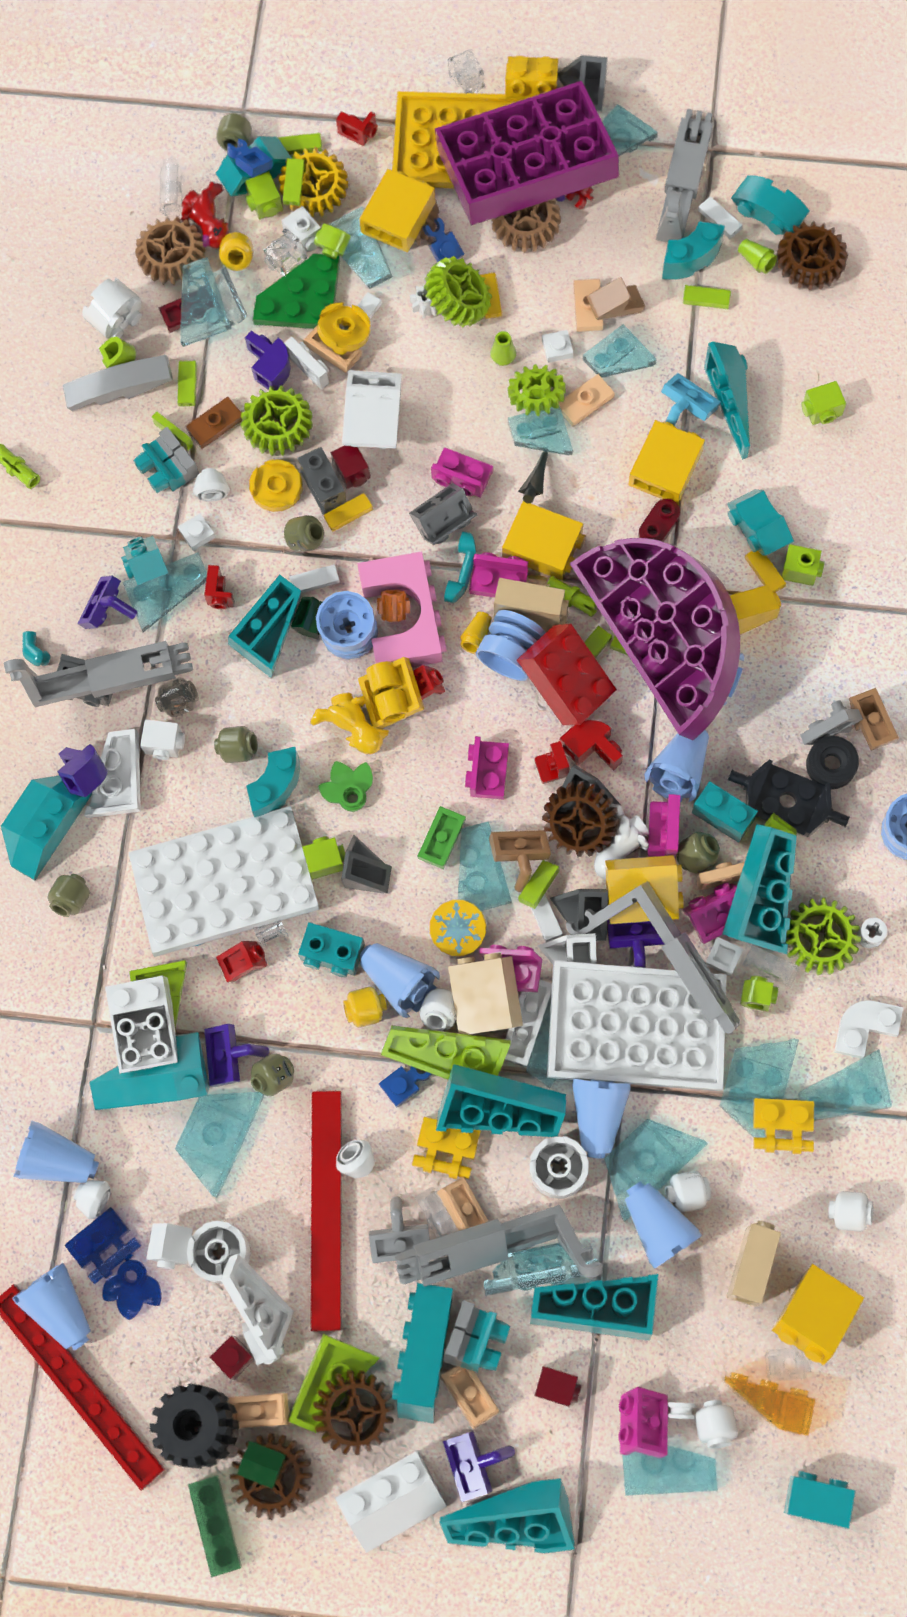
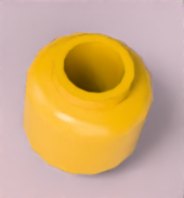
M232 232L222 239L219 258L226 268L232 271H241L251 264L253 244L245 234Z
M373 987L350 991L347 994V1000L343 1001L348 1023L353 1022L357 1028L381 1022L383 1017L382 1011L387 1010L384 995H378Z

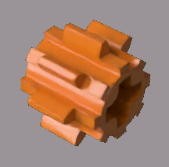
M395 589L381 592V598H377L378 614H381L382 620L388 622L406 620V614L410 613L409 597H406L405 591Z

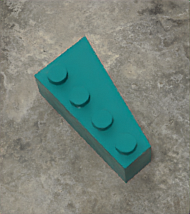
M756 824L722 933L723 935L787 954L786 931L790 927L788 906L789 900L792 901L793 889H790L791 874L794 873L796 835Z
M453 1064L438 1110L436 1131L446 1132L447 1128L461 1129L463 1133H473V1130H489L491 1134L503 1135V1132L507 1131L518 1132L521 1136L558 1137L566 1114V1094Z
M658 1274L635 1278L625 1277L607 1281L597 1280L580 1284L570 1283L535 1287L530 1324L650 1341L653 1333Z
M417 1283L416 1293L410 1292L408 1310L412 1311L411 1322L405 1321L402 1337L403 1340H407L406 1351H400L397 1369L402 1370L400 1381L394 1382L392 1400H397L398 1418L434 1424V1403L439 1391L440 1368L443 1365L445 1338H447L453 1288L435 1285L423 1286L422 1283Z

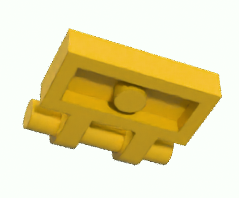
M754 1098L753 1129L765 1130V1138L754 1137L753 1149H764L765 1153H774L775 1150L791 1151L792 1154L813 1152L814 1140H802V1132L814 1131V1101ZM775 1130L791 1131V1139L775 1138Z
M424 1117L417 1147L428 1149L426 1157L414 1154L412 1166L423 1168V1171L428 1173L436 1171L449 1174L448 1177L453 1179L458 1177L469 1179L472 1168L462 1166L461 1162L462 1158L474 1160L481 1130H473V1133H463L461 1129L447 1128L446 1132L436 1131L437 1120ZM437 1151L453 1155L452 1163L435 1159Z

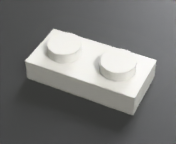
M293 337L289 338L284 343L289 358L321 390L329 384L327 374L329 371L326 365L320 359L316 361L311 356L309 348L303 342L298 343Z

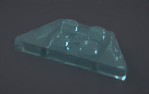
M798 1039L765 1043L754 1047L747 1046L734 1050L719 1106L753 1138H765V1130L753 1129L754 1098L783 1100L799 1042Z
M260 1092L210 1094L199 1097L175 1147L178 1154L215 1198H218L265 1096Z
M646 1119L604 1158L621 1219L625 1222L631 1217L625 1199L629 1197L626 1192L628 1189L641 1181L644 1186L650 1183L659 1191L674 1174H677L708 1143L705 1140Z
M560 1243L508 1254L509 1260L502 1261L492 1271L493 1280H485L483 1283L487 1296L517 1289L531 1290L537 1285L547 1283L557 1285L564 1283L568 1279L583 1276ZM595 1258L590 1261H585V1263L593 1264L596 1261L599 1262V1260Z

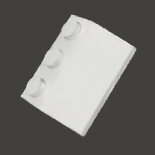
M415 1451L335 1497L349 1527L366 1553L447 1507L419 1451Z

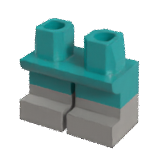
M166 427L159 432L160 436L150 444H142L143 452L133 459L135 466L142 475L153 467L156 469L157 472L147 478L150 486L156 493L168 487L173 492L196 478L199 474L196 463L169 428Z
M463 1300L443 1362L474 1372H478L480 1367L496 1371L502 1353L487 1348L489 1339L505 1344L511 1326L497 1320V1313L485 1312L475 1308V1304Z

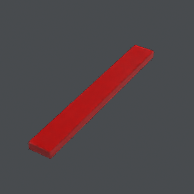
M312 1091L311 1331H341L342 1173L336 1167L337 1154L342 1148L341 1091Z
M13 1284L0 1295V1317L139 1490L142 1491L166 1469L68 1348L65 1349L14 1302L12 1298L21 1290L16 1284Z

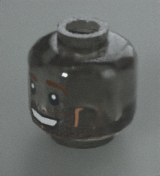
M181 677L161 684L158 688V696L155 697L158 709L161 712L165 711L170 717H178L192 711L199 700L198 692L193 682Z

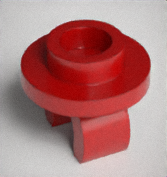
M588 187L566 194V198L572 201L575 196L579 195V201L575 204V207L581 210L585 207L587 198L590 201L594 199L591 194L594 190Z

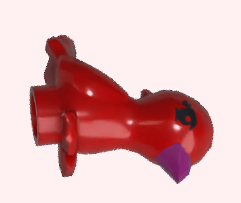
M213 181L209 183L208 188L202 190L201 194L191 190L185 196L181 204L183 208L181 222L191 219L202 229L203 247L209 246L214 249H220L221 241L229 234L228 223L224 222V218H216L214 200L224 189L221 184Z

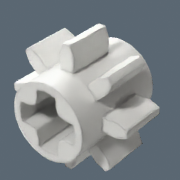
M417 285L416 294H410V303L413 304L412 312H419L422 318L430 315L436 316V308L430 307L431 300L425 297L428 291L424 289V286L419 287Z

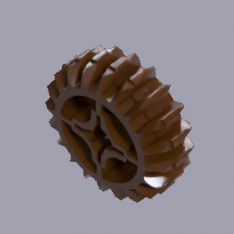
M804 221L800 228L794 225V233L786 231L783 239L779 241L776 253L778 257L777 267L782 270V278L789 277V284L797 282L799 289L803 285L808 286L809 292L813 289V286H817L821 290L824 284L830 287L834 280L838 281L841 273L846 268L848 258L847 246L845 242H842V234L834 235V227L827 230L825 222L819 227L816 226L815 221L811 223V226H807ZM824 249L830 253L832 260L828 258V254L824 252ZM792 252L796 254V257L800 260V263L796 262L792 255Z
M584 781L579 782L577 788L573 782L568 783L566 788L560 786L556 790L557 794L552 793L549 797L550 802L544 805L546 813L542 816V820L547 822L544 826V831L552 832L548 838L549 841H558L557 849L562 848V846L567 848L566 855L571 854L573 850L576 851L577 857H581L584 851L588 857L592 856L595 850L600 853L603 850V845L609 846L612 842L611 837H614L617 833L615 826L618 825L619 818L614 817V815H616L618 810L616 807H609L613 802L612 798H603L605 789L600 790L599 793L594 791L595 783L591 784L588 789L585 787ZM576 801V805L572 810L560 812L563 804ZM601 827V831L597 835L585 837L588 829Z
M347 1370L346 1380H344L342 1375L337 1373L335 1378L338 1383L334 1385L330 1380H326L325 1384L329 1391L326 1393L319 1389L317 1392L323 1398V1402H313L314 1408L321 1410V1412L314 1413L312 1419L314 1421H322L316 1425L315 1430L317 1433L325 1432L321 1440L324 1443L331 1441L330 1448L334 1451L341 1446V1452L347 1455L352 1446L354 1454L360 1455L361 1445H363L370 1452L372 1451L370 1444L372 1440L378 1445L382 1443V1440L378 1437L380 1432L385 1435L390 1433L384 1424L394 1422L393 1417L386 1415V1413L395 1410L393 1404L386 1403L392 1398L390 1392L382 1393L386 1385L382 1381L375 1385L377 1377L373 1374L366 1379V1373L360 1370L355 1379L353 1371ZM356 1388L371 1392L376 1404L360 1403ZM347 1390L343 1404L333 1407V1410H331L336 1398ZM355 1405L360 1412L356 1414V1418L352 1419L347 1412L348 1410L351 1411L350 1408ZM374 1414H376L371 1426L362 1433L364 1421L374 1417ZM331 1420L347 1422L351 1436L341 1435L334 1431Z
M274 1433L268 1434V1443H265L262 1435L256 1436L257 1444L269 1449L278 1450L288 1456L272 1489L275 1494L279 1495L282 1501L269 1503L260 1500L255 1494L269 1487L259 1486L257 1482H254L249 1487L247 1478L237 1475V1473L230 1474L229 1478L231 1480L239 1479L240 1484L233 1486L231 1491L238 1492L242 1490L243 1495L237 1498V1503L240 1504L247 1499L249 1501L245 1507L247 1513L252 1511L254 1506L258 1507L256 1511L257 1518L262 1517L265 1509L267 1510L269 1520L274 1519L275 1509L278 1510L281 1518L285 1517L286 1510L284 1506L287 1505L292 1512L296 1511L297 1506L293 1500L296 1499L301 1503L306 1500L299 1493L300 1490H311L309 1484L303 1483V1478L309 1479L313 1477L311 1472L303 1473V1467L310 1466L311 1461H300L299 1458L306 1451L305 1449H300L296 1453L293 1451L297 1446L296 1440H292L288 1447L285 1446L286 1435H281L278 1443H275ZM238 1450L237 1455L242 1458L245 1451ZM233 1461L231 1466L239 1469L241 1462ZM294 1465L296 1474L295 1484L289 1494L283 1477L285 1472Z

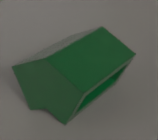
M302 597L291 628L301 635L318 640L320 633L317 629L316 616L322 601L315 597Z
M250 1441L242 1457L237 1475L273 1489L284 1465L286 1455Z

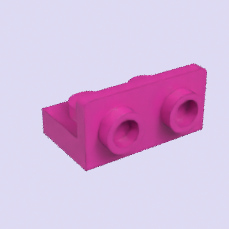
M445 447L437 463L431 467L432 479L437 484L447 487L454 483L464 489L466 496L472 497L475 495L480 498L493 473L492 465Z
M488 552L474 554L469 594L495 598L499 578L527 583L528 562L516 556L502 558Z
M475 736L474 744H469L468 761L473 762L472 771H466L465 788H470V797L504 800L509 743L481 741L480 736Z
M669 794L667 802H650L649 847L647 853L649 857L674 855L676 859L679 839L680 795Z
M732 883L720 884L713 889L714 892L710 895L696 897L689 901V906L683 908L684 914L690 918L703 944L723 935L722 933L736 892V885Z
M501 945L480 948L479 954L483 958L485 954L501 952L502 958L512 956L517 990L520 992L538 993L543 959L534 952L533 948L518 946L517 950L507 949Z
M636 1387L622 1394L619 1402L620 1430L618 1440L620 1442V1454L629 1455L633 1452H639L658 1458L667 1456L668 1395L641 1387Z

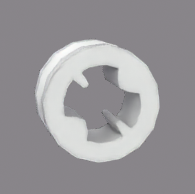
M668 1402V1406L671 1408L668 1418L695 1419V1415L692 1414V1409L695 1408L694 1403Z

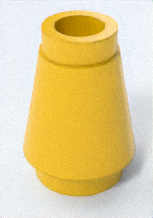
M481 611L477 612L460 636V645L465 651L475 654L484 636L488 635V628L492 620L489 614Z

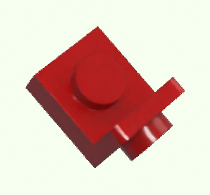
M343 111L336 117L337 133L363 147L369 138L372 139L378 129L376 114L372 111L369 112L364 121H361L355 115H349Z
M208 565L204 593L207 605L219 610L234 607L233 594L231 592H224L226 577L222 576L220 567L216 565Z
M422 665L413 670L422 700L433 693L442 694L445 692L442 685L444 683L443 677L437 669Z
M561 741L550 744V753L534 758L541 783L545 784L567 777L569 764Z
M241 941L216 957L227 982H234L254 969H263L267 966L264 950L256 941Z

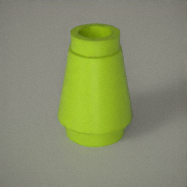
M744 239L738 247V252L758 273L763 272L767 274L776 265L778 257L774 254V250L749 239Z
M505 331L496 334L490 351L491 359L501 366L509 365L516 358V348L510 334Z

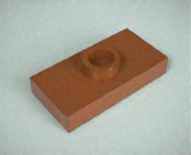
M227 396L185 427L200 448L203 449L242 421V413Z

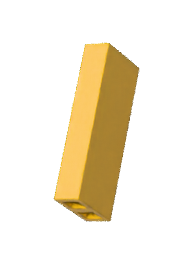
M496 273L480 274L481 277L486 278L484 283L490 286L488 293L492 296L490 299L491 306L485 315V319L502 317Z
M362 493L323 516L331 531L334 532L372 511L373 506L365 493Z
M750 551L745 554L744 558L762 584L769 586L771 592H777L786 587L787 583L767 556L760 554L758 551Z

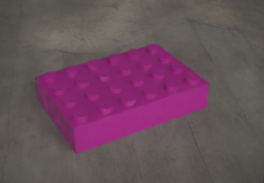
M582 81L435 128L438 153L471 226L619 177V155Z

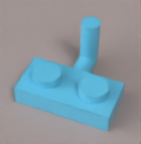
M679 373L665 383L661 391L672 401L676 402L665 421L674 426L685 409L705 421L718 409L721 401Z

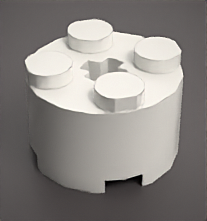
M115 278L114 281L106 279L91 293L94 299L89 308L84 305L82 311L83 318L107 339L111 337L121 338L124 329L129 324L135 326L140 321L142 314L139 310L142 301L138 295L118 278Z
M555 1136L544 1139L535 1147L530 1157L529 1173L534 1186L540 1193L550 1198L564 1199L573 1196L583 1187L588 1176L589 1162L585 1150L577 1141L566 1136ZM561 1161L566 1164L564 1166L566 1172L555 1174L553 1172L554 1167L551 1164L553 1162L559 1164Z
M222 1221L203 1224L191 1236L187 1247L188 1263L194 1272L204 1280L223 1284L220 1279L229 1257L239 1254L249 1264L251 1255L249 1241L244 1233L230 1223ZM219 1245H222L225 1255H221L220 1260H217L218 1257L213 1256V1251L218 1250Z

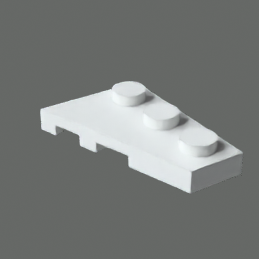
M136 729L108 732L101 755V760L107 768V776L92 792L90 805L86 807L84 816L87 818L141 812L139 733Z
M239 1254L229 1257L220 1280L267 1360L276 1359L294 1310Z

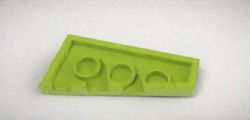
M391 1025L381 1055L445 1079H449L453 1064L498 1076L511 1045V1040Z

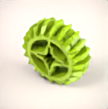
M454 256L451 258L445 257L438 263H435L425 277L426 284L424 289L428 291L425 297L431 300L430 307H435L437 315L441 314L444 316L445 322L450 320L453 326L459 324L463 328L476 324L485 317L491 306L490 299L492 298L491 294L488 293L490 286L484 283L486 278L479 275V269L475 270L472 268V263L466 264L463 258L457 260Z
M270 385L269 392L265 393L260 389L259 397L251 395V403H245V411L241 414V427L245 432V439L250 441L253 448L259 446V451L262 454L269 449V453L274 456L276 451H280V454L284 456L286 449L294 453L295 444L303 447L304 442L302 438L309 439V430L313 427L311 421L313 415L312 411L309 410V403L307 400L303 401L301 393L295 395L292 387L285 392L282 385H280L278 390L274 391V388ZM266 410L267 413L257 422L259 416ZM272 415H274L276 420L279 419V421L281 422V426L278 422L274 421ZM297 419L294 427L287 431L288 426L294 423L293 420Z
M812 898L809 900V908L805 903L801 902L798 905L799 911L792 909L790 912L792 919H790L789 930L786 931V938L790 939L786 940V944H788V948L792 947L793 949L788 952L787 956L788 958L798 957L795 962L797 967L802 962L806 963L805 972L807 973L810 972L812 967H816V975L822 974L823 967H825L829 975L834 973V966L841 971L845 968L844 962L850 964L853 961L851 954H857L859 948L854 944L859 943L861 937L854 935V933L858 932L860 927L859 925H850L855 920V915L846 917L844 914L848 909L847 906L842 907L839 911L836 909L838 905L836 900H833L831 905L827 906L826 898H821L819 905ZM824 916L822 923L817 925L802 923L809 917ZM833 921L842 930L844 940L840 939L841 936L832 930ZM824 926H826L824 931L825 939L823 942L820 943V945L817 948V944L819 941L818 933L819 931H822ZM799 933L803 934L802 937L810 942V952L802 946ZM824 948L833 950L837 948L841 950L838 954L831 957H818L820 951Z

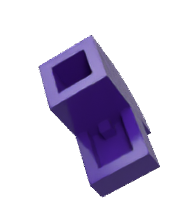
M251 330L245 337L248 351L259 358L251 367L254 380L268 390L271 385L274 391H276L280 385L287 381L290 375L291 366L287 348L279 337L272 344L266 336L262 334L259 336Z
M89 744L83 750L65 747L58 753L65 765L57 772L71 794L86 798L105 780L107 768L93 745Z

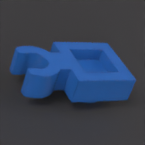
M243 139L238 140V147L228 144L227 154L231 158L236 159L235 164L252 178L272 169L273 160L256 146L249 149L247 142Z
M441 218L434 219L437 225V229L434 232L430 229L429 225L423 226L424 233L433 239V242L428 247L437 263L445 257L451 258L454 256L456 259H459L465 255L453 232L444 233L445 225Z
M400 1066L378 1084L397 1108L419 1091L418 1086L415 1084L417 1081H426L432 1074L429 1072L419 1074L417 1068L412 1066L406 1072Z

